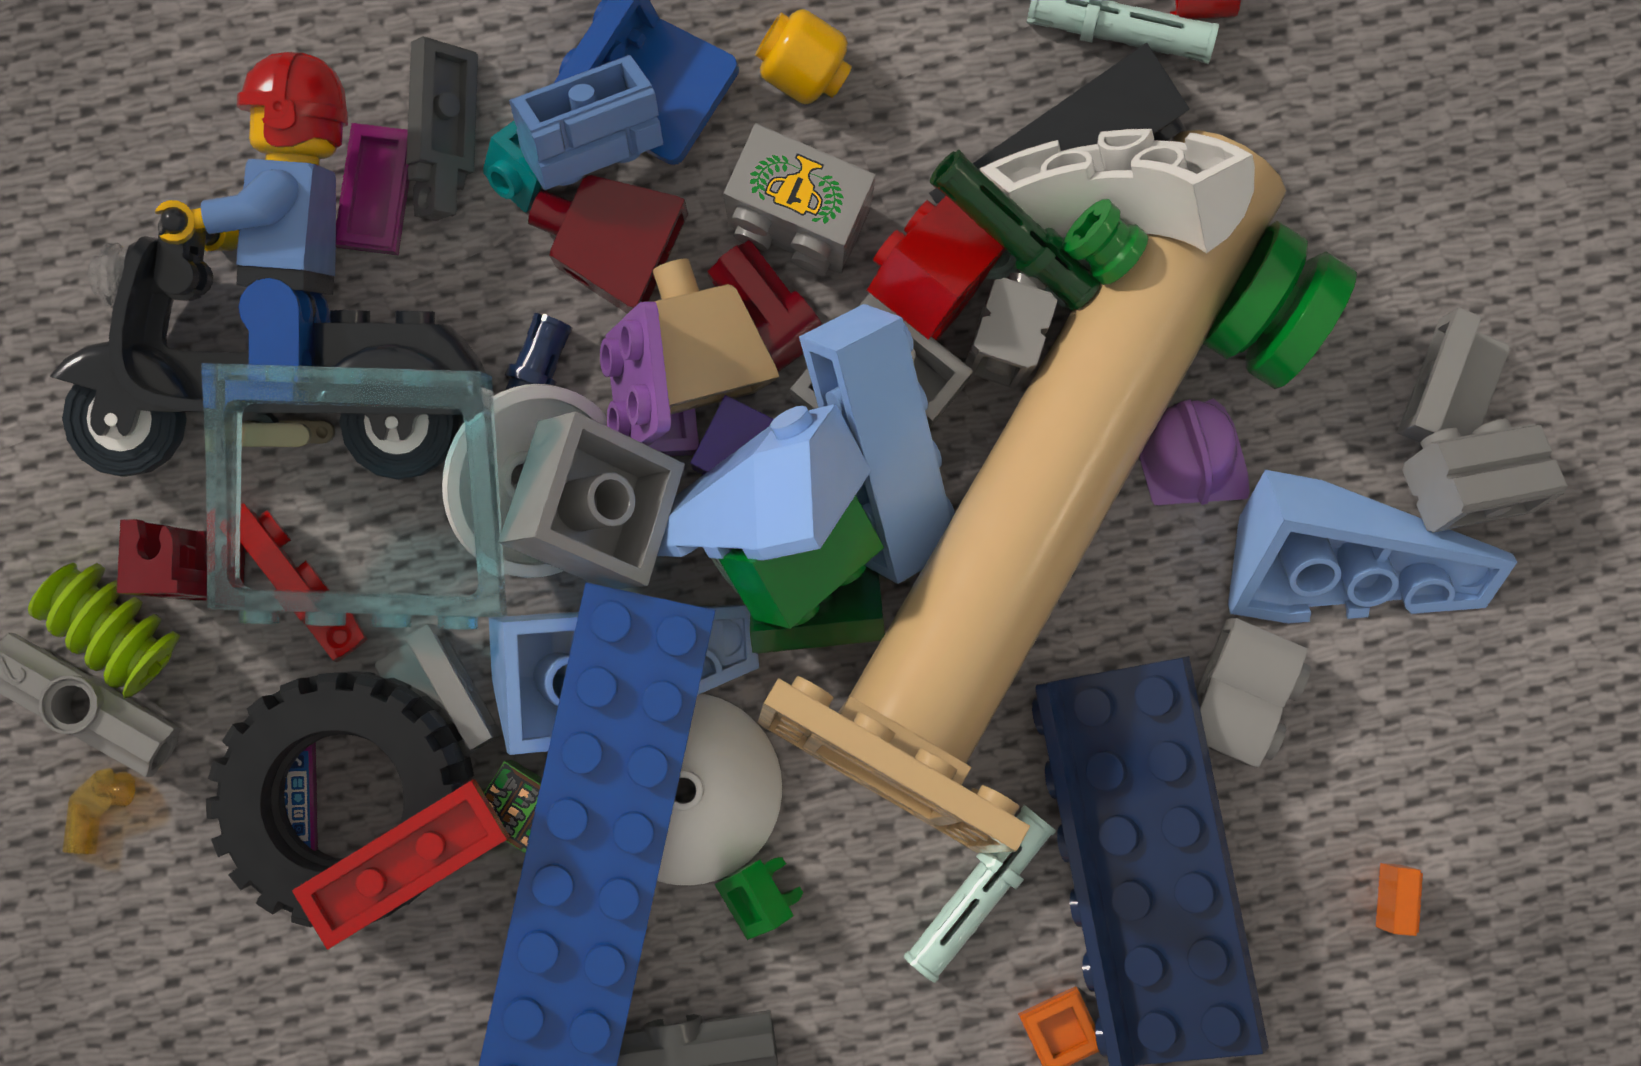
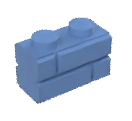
M631 55L509 100L514 122L517 126L516 131L521 151L544 190L558 185L574 184L583 175L614 163L633 161L641 153L663 145L660 122L657 118L659 114L655 91Z

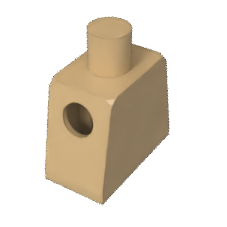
M687 258L673 260L653 269L662 299L655 302L659 313L670 414L722 402L725 395L737 398L756 393L779 377L777 368L735 287L727 284L699 291L690 260Z

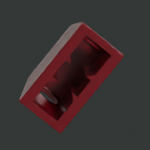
M586 175L582 179L572 202L542 189L532 204L528 224L556 236L549 254L556 268L628 314L640 302H649L657 285L653 269L667 263L688 216L685 199L676 195L593 175Z

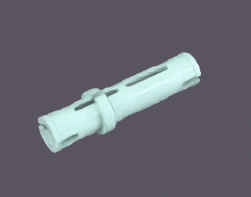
M1031 0L1027 17L1028 24L1053 27L1080 34V40L1092 43L1093 38H1098L1138 48L1148 43L1152 51L1187 57V59L1201 61L1206 64L1210 62L1219 28L1217 23L1196 21L1179 17L1178 15L1137 6L1133 7L1110 0Z
M1024 805L1016 817L1030 825L1017 852L1013 853L986 888L983 887L994 873L998 871L1011 852L979 853L976 857L980 860V863L952 898L944 905L941 912L911 950L905 953L904 958L930 981L937 982L942 971L967 940L976 932L979 925L1010 887L1017 889L1024 881L1020 876L1022 871L1048 838L1055 834L1056 830ZM977 899L947 938L941 941L970 903Z

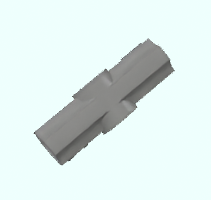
M7 633L0 641V694L40 716L44 724L52 731L61 734H71L144 777L154 776L157 770L168 761L178 744L180 727L129 698L124 699L123 695L117 692L115 688L106 684L104 679L87 675L18 634ZM82 688L90 699V708L86 717L79 721L74 717L71 710V701L75 693Z

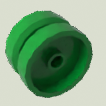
M1279 221L1269 225L1203 342V345L1226 359L1242 353L1248 348L1246 354V369L1248 373L1274 389L1283 387L1290 382L1319 350L1344 311L1357 278V272L1352 267L1327 251L1306 261L1308 241Z

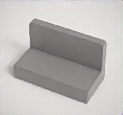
M1458 307L1439 319L1397 434L1421 442L1427 436L1444 429L1458 428L1460 435L1466 436L1471 435L1475 429L1482 426L1510 351L1507 343L1477 332L1482 316Z
M427 624L405 637L408 642L407 644L375 663V668L380 677L396 678L410 684L411 691L421 697L428 695L441 707L438 713L447 724H455L463 739L458 743L464 757L503 735L441 625Z

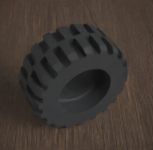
M371 672L323 673L317 676L298 678L280 685L278 692L260 697L247 708L249 716L244 722L232 724L222 740L228 746L227 752L224 757L213 759L208 779L218 782L217 796L206 799L207 819L218 818L222 835L211 839L217 857L227 853L230 854L237 868L228 876L240 890L249 886L255 888L261 894L256 902L258 906L272 915L284 909L292 913L291 923L312 927L292 890L344 859L335 858L319 850L314 851L297 835L287 815L284 793L288 772L297 757L313 743L333 735H352L367 739L381 748L394 764L402 783L404 804L399 824L469 782V778L474 776L471 758L464 759L458 742L463 739L455 724L446 723L438 713L441 707L428 695L421 697L410 690V684L396 678L379 677ZM426 890L422 891L418 895L409 899L405 903L401 904L400 906L388 912L387 914L375 920L374 922L391 916L398 909L402 908L405 905H409L412 901H414Z

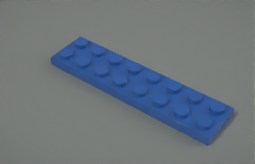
M585 582L479 1066H617L716 610Z

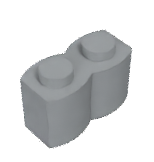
M1238 618L1226 619L1196 690L1209 749L1256 768L1260 767L1264 758L1272 760L1276 756L1286 733V725L1280 723L1283 708L1288 699L1296 701L1301 696L1310 676L1311 666L1304 663L1308 648Z

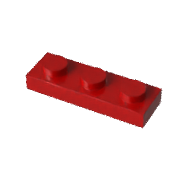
M473 779L293 889L292 892L328 950L504 842L510 836L476 779Z

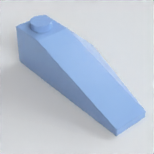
M836 403L808 410L806 406H796L784 411L771 422L769 427L677 494L657 556L683 557L698 547H703L709 558L723 559L732 550L731 548L743 549L748 559L764 561L820 549L871 472Z
M1265 470L1239 516L1228 607L1230 614L1288 624L1310 622L1311 611L1309 607L1345 604L1347 619L1369 617L1370 607L1391 600H1402L1405 608L1411 614L1480 609L1488 606L1517 564V561L1510 552L1449 529L1434 533L1427 531L1422 518L1329 482Z
M745 604L699 606L716 611L697 695L759 668V656L756 653H752L750 612ZM579 612L489 618L492 685L505 745L509 755L547 752L549 749Z

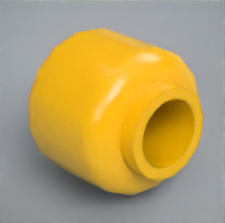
M805 9L797 10L789 17L781 12L767 31L755 54L756 57L762 60L760 66L761 77L767 83L801 104L813 103L822 93L833 98L842 87L852 68L850 64L843 60L848 45L846 36Z

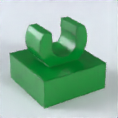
M783 857L773 858L765 863L761 859L714 884L747 940L776 929L794 916L789 906L801 899L803 895L802 889L799 886L781 894L772 879L774 872L786 865Z

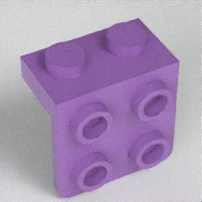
M640 302L605 335L606 338L601 343V370L605 377H610L613 398L607 410V426L668 456L693 455L699 446L695 408L670 414L658 307L656 302Z

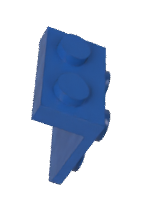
M602 0L595 10L593 23L577 48L570 50L564 57L559 69V75L554 83L631 55L655 91L659 114L657 118L660 122L663 145L645 152L670 165L679 164L685 159L739 73V65L732 54L660 19L650 0Z

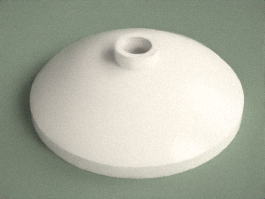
M548 384L517 386L489 398L475 409L461 425L450 445L445 460L442 480L443 502L454 534L466 550L477 560L502 573L524 578H538L563 572L561 569L498 543L517 487V484L512 482V472L516 466L520 464L524 466L538 421L576 411L607 426V416L586 397L574 391Z
M699 694L696 699L679 777L688 778L693 781L696 786V795L692 801L687 803L674 800L657 881L666 884H705L724 878L739 870L764 846L773 831L781 807V769L775 750L765 732L751 716L739 707L718 697Z

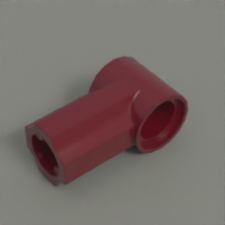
M750 240L736 245L727 251L707 271L708 277L715 287L729 284L737 289L778 372L804 354L799 336L823 325L806 300L797 291L791 293Z

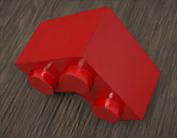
M947 196L936 206L928 200L925 201L905 226L904 232L907 233L906 235L897 229L888 237L873 258V261L880 267L866 290L895 314L902 317L905 322L928 340L932 337L936 341L959 317L1006 250Z

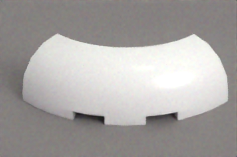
M1152 129L1102 131L1098 136V144L1061 151L1059 141H1051L1022 150L979 168L989 180L1005 192L1042 228H1053L1061 235L1063 242L1069 229L1085 210L1102 199H1109L1121 211L1120 219L1126 225L1137 224L1146 234L1181 240L1207 254L1231 235L1244 218L1254 193L1255 166L1252 154L1223 140L1191 132L1185 138V143L1154 140Z

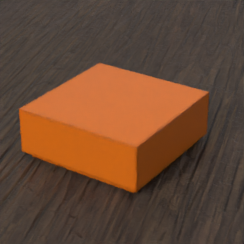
M1380 863L1376 915L1377 928L1399 935L1416 936L1419 933L1423 873H1421L1420 869L1404 865Z
M1076 986L1018 1013L1042 1066H1070L1099 1052L1095 1036V1024Z

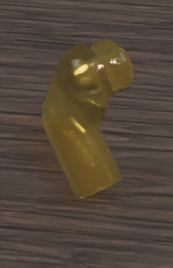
M112 768L98 770L72 793L68 801L62 852L96 854L101 815L109 809L110 805L126 807L134 799L135 778L130 773H114Z

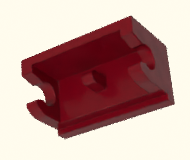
M137 519L120 520L117 593L187 601H249V588H244V547L237 538H227L225 545L226 561L221 567L216 568L210 561L213 547L209 531H195L147 523Z

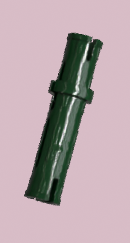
M960 150L953 151L937 166L930 178V184L951 199L979 227L985 230L1017 259V269L1026 277L1036 276L1070 310L1081 308L1094 296L1100 286V282L1093 277L1085 266L1078 260H1074L1064 251L1062 236L1053 228L1044 229L1036 223L1005 192L977 169L965 157L963 152Z

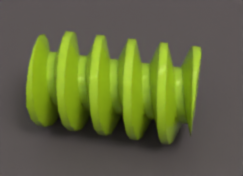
M76 563L67 564L52 573L38 588L31 598L28 613L40 621L47 619L46 627L48 632L56 637L66 636L65 643L68 650L75 654L85 653L84 660L87 667L94 671L105 670L103 675L105 683L113 688L124 686V699L132 697L145 688L167 665L181 635L176 631H171L158 640L154 638L153 635L159 627L162 618L157 614H152L139 623L136 622L134 618L141 609L143 602L139 598L133 597L120 606L117 605L115 602L120 596L117 593V580L99 589L97 584L105 572V568L101 564L91 565L82 572L77 569Z

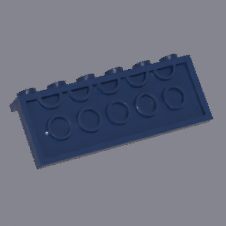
M1181 657L1037 684L1035 687L1037 697L1034 698L1032 703V715L1038 733L1045 736L1049 761L1045 764V782L1050 796L1053 799H1057L1062 824L1059 825L1057 830V842L1064 862L1070 863L1074 888L1070 893V909L1075 924L1078 927H1082L1087 950L1082 962L1083 976L1089 991L1095 992L1100 1017L1096 1020L1095 1036L1100 1054L1103 1057H1108L1109 1066H1136L1264 1054L1269 1045L1190 657Z

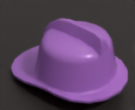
M1213 398L1206 402L1188 399L1166 408L1139 456L1154 506L1200 502L1203 505L1212 501L1248 499V471L1234 423L1225 407Z

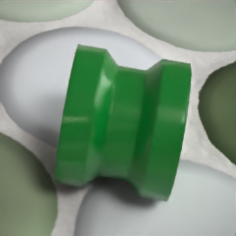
M1102 199L1085 210L1069 229L1063 242L1064 251L1074 260L1084 259L1091 265L1090 272L1093 277L1101 284L1106 285L1124 276L1136 264L1148 244V235L1137 224L1126 225L1120 219L1121 211L1109 199Z

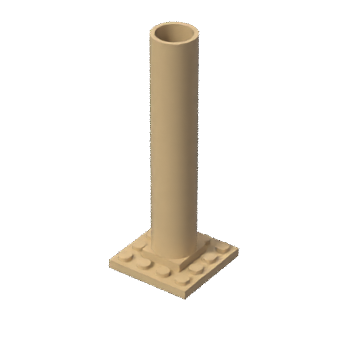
M1202 130L1182 131L1174 136L1171 141L1185 143V138L1190 132L1236 145L1253 155L1255 166L1254 193L1244 218L1231 235L1206 254L1199 248L1184 241L1166 236L1147 234L1148 244L1136 264L1117 281L1108 285L1100 283L1097 292L1084 306L1072 310L839 712L837 713L829 708L834 698L832 695L799 676L795 678L792 685L778 678L763 703L757 722L758 725L976 853L1017 852L1030 825L1014 817L1019 809V805L1003 794L984 785L979 790L972 788L971 791L963 787L962 784L972 768L967 765V762L1283 202L1286 189L1280 175L1272 166L1248 147L1223 135Z

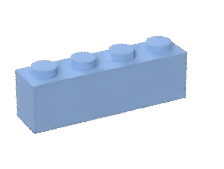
M862 304L799 336L818 408L836 403L871 469L870 474L856 496L884 548L865 565L899 584L924 568L954 516L955 511L945 494L939 469L942 465V458L937 445L932 440L925 412L928 408V401L922 386L918 382L911 355L913 351L911 333L903 322L902 317Z

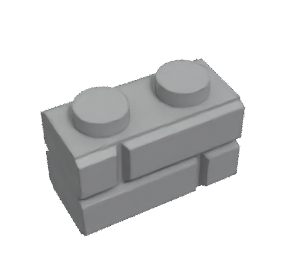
M1010 273L1008 279L1002 277V279L994 280L983 305L975 335L965 360V364L973 370L972 375L1013 389L1023 387L1037 366L1046 339L1044 335L1049 329L1058 301L1053 296V293L1045 291L1047 286L1035 277H1026L1022 273Z
M1509 419L1489 422L1475 429L1471 435L1461 436L1458 428H1448L1435 432L1420 442L1422 450L1404 462L1402 469L1412 495L1418 496L1419 500L1416 505L1426 530L1432 531V533L1534 513L1563 495L1568 486L1557 460L1550 458L1552 449L1542 426L1534 423L1512 427Z

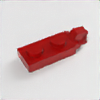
M242 503L225 516L226 520L224 522L299 620L306 625L334 662L337 663L368 640L352 611L326 606L320 597L329 592L330 589L307 560L299 566L293 563L282 548L291 541V538L268 510L258 516L251 508Z

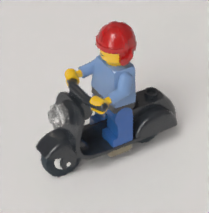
M301 52L271 54L256 63L254 68L247 73L242 92L237 93V108L250 112V144L257 151L266 154L265 160L248 159L245 166L243 190L234 196L203 200L201 208L190 209L180 201H165L155 210V214H162L158 222V238L141 237L137 242L129 245L128 249H124L119 243H106L101 248L99 256L91 258L89 264L91 289L95 295H101L107 307L113 308L109 341L88 345L68 356L54 370L50 377L74 384L66 396L62 416L66 439L79 459L101 473L120 477L152 472L169 461L183 441L187 421L185 412H237L228 424L227 439L231 446L302 447L308 443H328L335 437V428L330 422L278 420L272 413H341L339 422L343 441L356 462L377 476L402 480L425 475L442 464L458 432V415L471 414L482 403L494 396L492 385L480 359L465 339L450 325L435 324V312L395 311V324L370 323V311L330 310L329 313L327 301L322 294L333 295L336 262L335 172L319 166L320 159L331 157L336 152L337 147L342 145L343 127L348 126L349 115L346 106L345 90L337 73L318 57ZM237 249L236 285L247 287L240 297L238 308L240 318L249 331V352H192L169 348L167 346V331L174 300L194 301L199 299L201 295L206 294L213 284L212 270L203 261L204 250L233 251Z

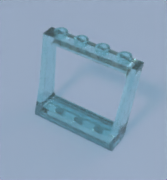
M202 363L201 375L206 457L207 609L239 610V623L247 624L280 623V611L305 612V624L317 626L346 625V613L372 614L371 626L389 628L412 627V615L438 616L437 628L478 629V617H503L507 615L503 545L498 543L502 528L492 376L481 371ZM255 403L459 409L463 414L470 474L478 573V589L472 595L252 589L246 587L240 579L242 415L244 409L248 405Z

